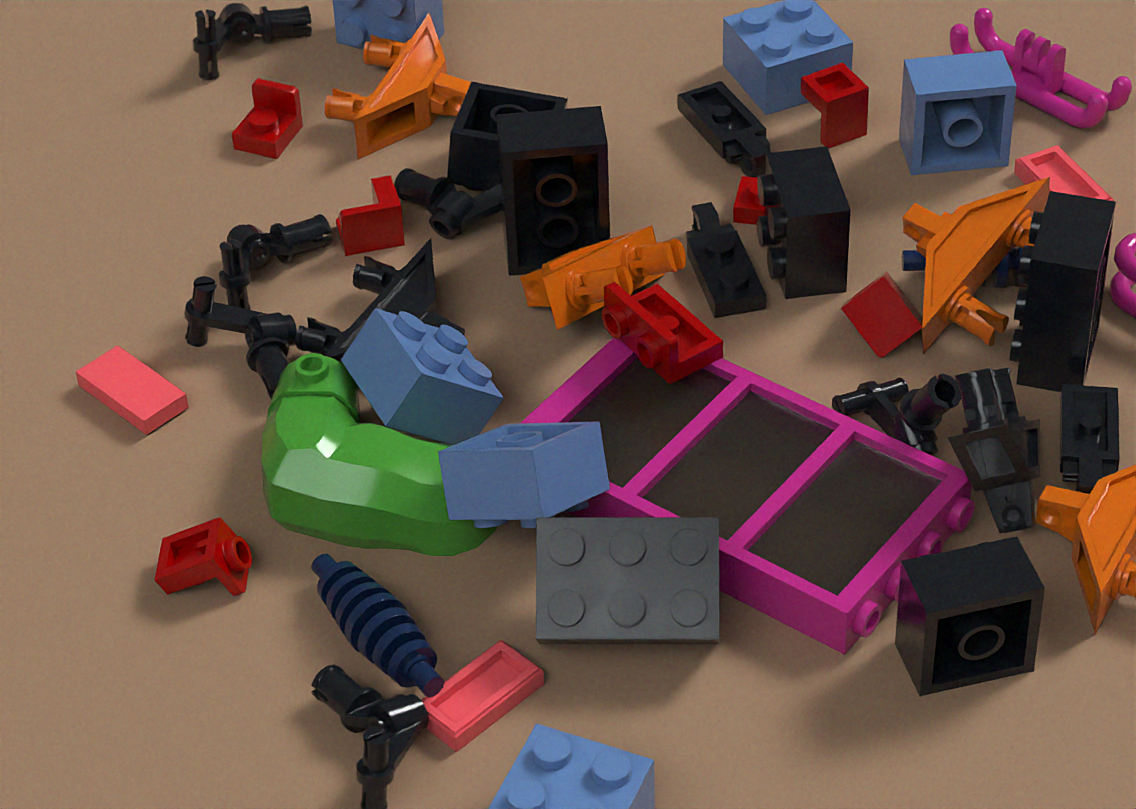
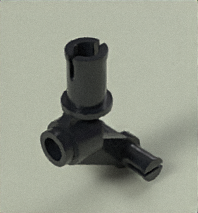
M231 3L223 8L216 20L215 11L205 10L206 21L202 10L195 12L197 37L193 39V50L199 56V77L209 79V73L212 79L219 76L217 52L221 50V47L228 40L241 44L248 42L255 34L262 35L263 42L267 44L271 42V38L300 35L310 36L312 27L308 26V24L312 23L309 7L302 6L298 8L268 10L266 6H261L259 14H254L248 6L242 3Z
M410 168L403 169L396 177L394 183L399 199L408 200L427 207L428 212L432 214L429 218L430 226L438 235L445 239H453L455 235L462 234L467 227L502 210L500 184L472 198L464 191H457L452 179L444 176L434 179L417 173Z
M318 214L312 218L286 226L276 223L270 227V233H264L256 226L250 224L235 226L227 236V243L222 242L219 245L223 270L219 272V281L221 287L226 289L228 305L251 309L247 286L251 283L250 269L264 266L272 255H276L285 264L292 261L293 255L331 245L332 237L330 235L323 236L324 234L332 233L324 215Z
M206 276L196 278L193 283L192 299L185 306L184 315L188 321L185 340L188 339L187 343L191 346H204L208 341L209 327L244 333L247 346L249 347L246 362L252 371L258 372L269 397L272 399L280 375L289 364L287 347L295 345L297 328L293 317L289 314L282 315L279 312L267 314L213 302L217 284H214V279Z
M940 374L938 378L935 375L925 386L909 391L906 381L899 377L881 384H877L875 381L861 383L856 391L833 397L832 408L845 416L863 411L888 436L929 455H934L939 451L935 443L938 438L934 429L941 422L942 415L959 404L961 395L958 382L946 374ZM900 401L899 410L893 402Z
M338 665L326 666L319 671L312 682V687L315 688V690L311 691L312 695L340 716L341 724L349 732L359 733L364 731L363 758L356 764V779L362 784L360 807L361 809H387V785L392 783L395 770L416 737L420 734L421 729H424L428 724V714L425 705L414 694L407 696L398 694L389 699H383L382 695L375 688H363Z

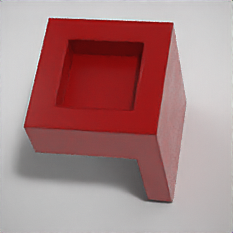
M843 62L801 77L800 93L821 113L820 142L824 147L827 146L829 149L867 135L869 87Z
M391 175L371 179L373 204L341 210L339 217L336 218V228L345 256L405 245L402 208Z
M887 271L847 300L841 307V310L878 357H884L922 328L923 317Z

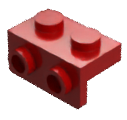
M616 282L604 286L602 321L606 330L613 338L620 339L636 353L640 362L645 367L652 368L669 384L723 358V340L658 283L632 296Z

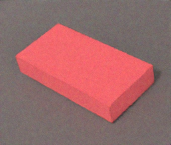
M1058 145L1015 159L1014 174L1024 184L1050 177L1049 193L1053 191L1114 201Z
M118 345L76 371L78 386L146 435L189 408L185 392Z
M500 640L445 681L442 690L437 695L432 697L425 696L421 699L428 714V724L425 728L455 752H458L543 686V670L503 640Z

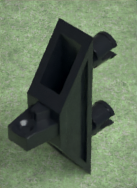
M431 238L407 265L400 270H396L393 266L376 261L371 257L364 256L365 266L357 264L354 269L353 285L357 289H364L379 294L377 298L343 332L336 327L319 322L315 318L307 317L308 328L299 326L295 344L301 351L321 354L342 362V357L375 308L396 315L404 311L414 315L424 324L437 328L441 325H448L465 336L464 328L449 322V320L437 313Z
M1010 367L997 370L986 368L955 375L959 385L967 427L962 428L963 434L947 437L974 491L983 490L999 533L1024 530L1036 525L1033 479L1040 477V419L1026 421L1025 416L1019 417L1009 374L1011 373Z

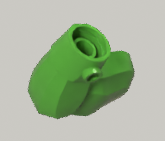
M309 353L302 355L286 366L280 375L268 407L267 421L262 432L261 460L263 493L269 514L286 530L348 547L402 549L430 556H455L478 548L497 529V526L476 528L474 527L473 520H449L438 451L451 445L414 439L390 427L374 423H360L359 386L342 362L321 354Z

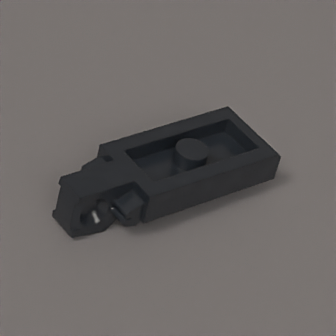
M722 81L677 95L678 110L723 159L725 158L726 162L730 164L739 162L742 172L748 177H758L759 175L766 174V153H771L770 143L766 138V128Z
M712 202L692 205V231L686 232L687 256L714 318L766 309V293L737 230L734 231L732 224L720 226L719 216Z
M1062 384L1060 395V473H1062V481L1076 482L1077 492L1090 494L1099 479L1118 472L1120 460L1118 388Z

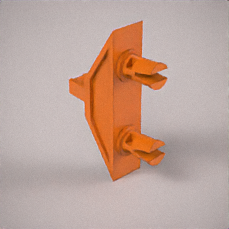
M428 13L412 38L405 43L381 38L377 35H370L371 42H365L363 50L364 63L366 65L390 68L374 92L364 97L361 94L332 88L333 96L327 95L324 112L328 119H339L354 123L358 159L431 127L438 115L457 116L471 82L447 74L446 59L430 13Z
M1050 177L961 205L953 214L944 212L939 216L917 203H914L902 217L903 233L918 243L916 251L926 258L922 319L923 354L947 325L953 322L984 341L988 346L995 344V331L1001 334L1004 333L1009 317L997 312L972 295L1011 248L1018 246L1023 249L1024 245L1034 246V244L1028 243L1031 221L1034 211L1042 212L1045 209L1049 196Z
M650 225L570 251L543 264L542 268L521 276L520 281L522 282L527 306L551 307L556 329L559 330L603 307L605 285L616 282L631 296L632 291L665 275V273H675L677 269H684L686 254L683 244L676 238L657 243L653 226Z
M1136 464L1099 479L1090 494L1046 485L1037 503L1036 523L1059 533L1073 542L1071 558L1095 634L1114 599L1118 600L1121 595L1136 597Z

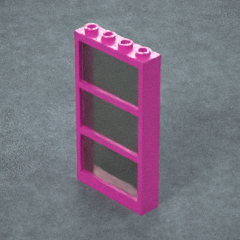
M612 338L520 423L600 422L610 490L588 499L589 507L567 513L577 518L719 517V591L844 655L861 636L867 638L873 633L880 621L882 612L893 600L898 602L901 561L918 558L923 555L941 553L947 539L955 531L960 533L967 527L975 509V502L970 500L972 485L964 470L723 358L669 384L652 368L645 367L640 362L637 354L620 339Z

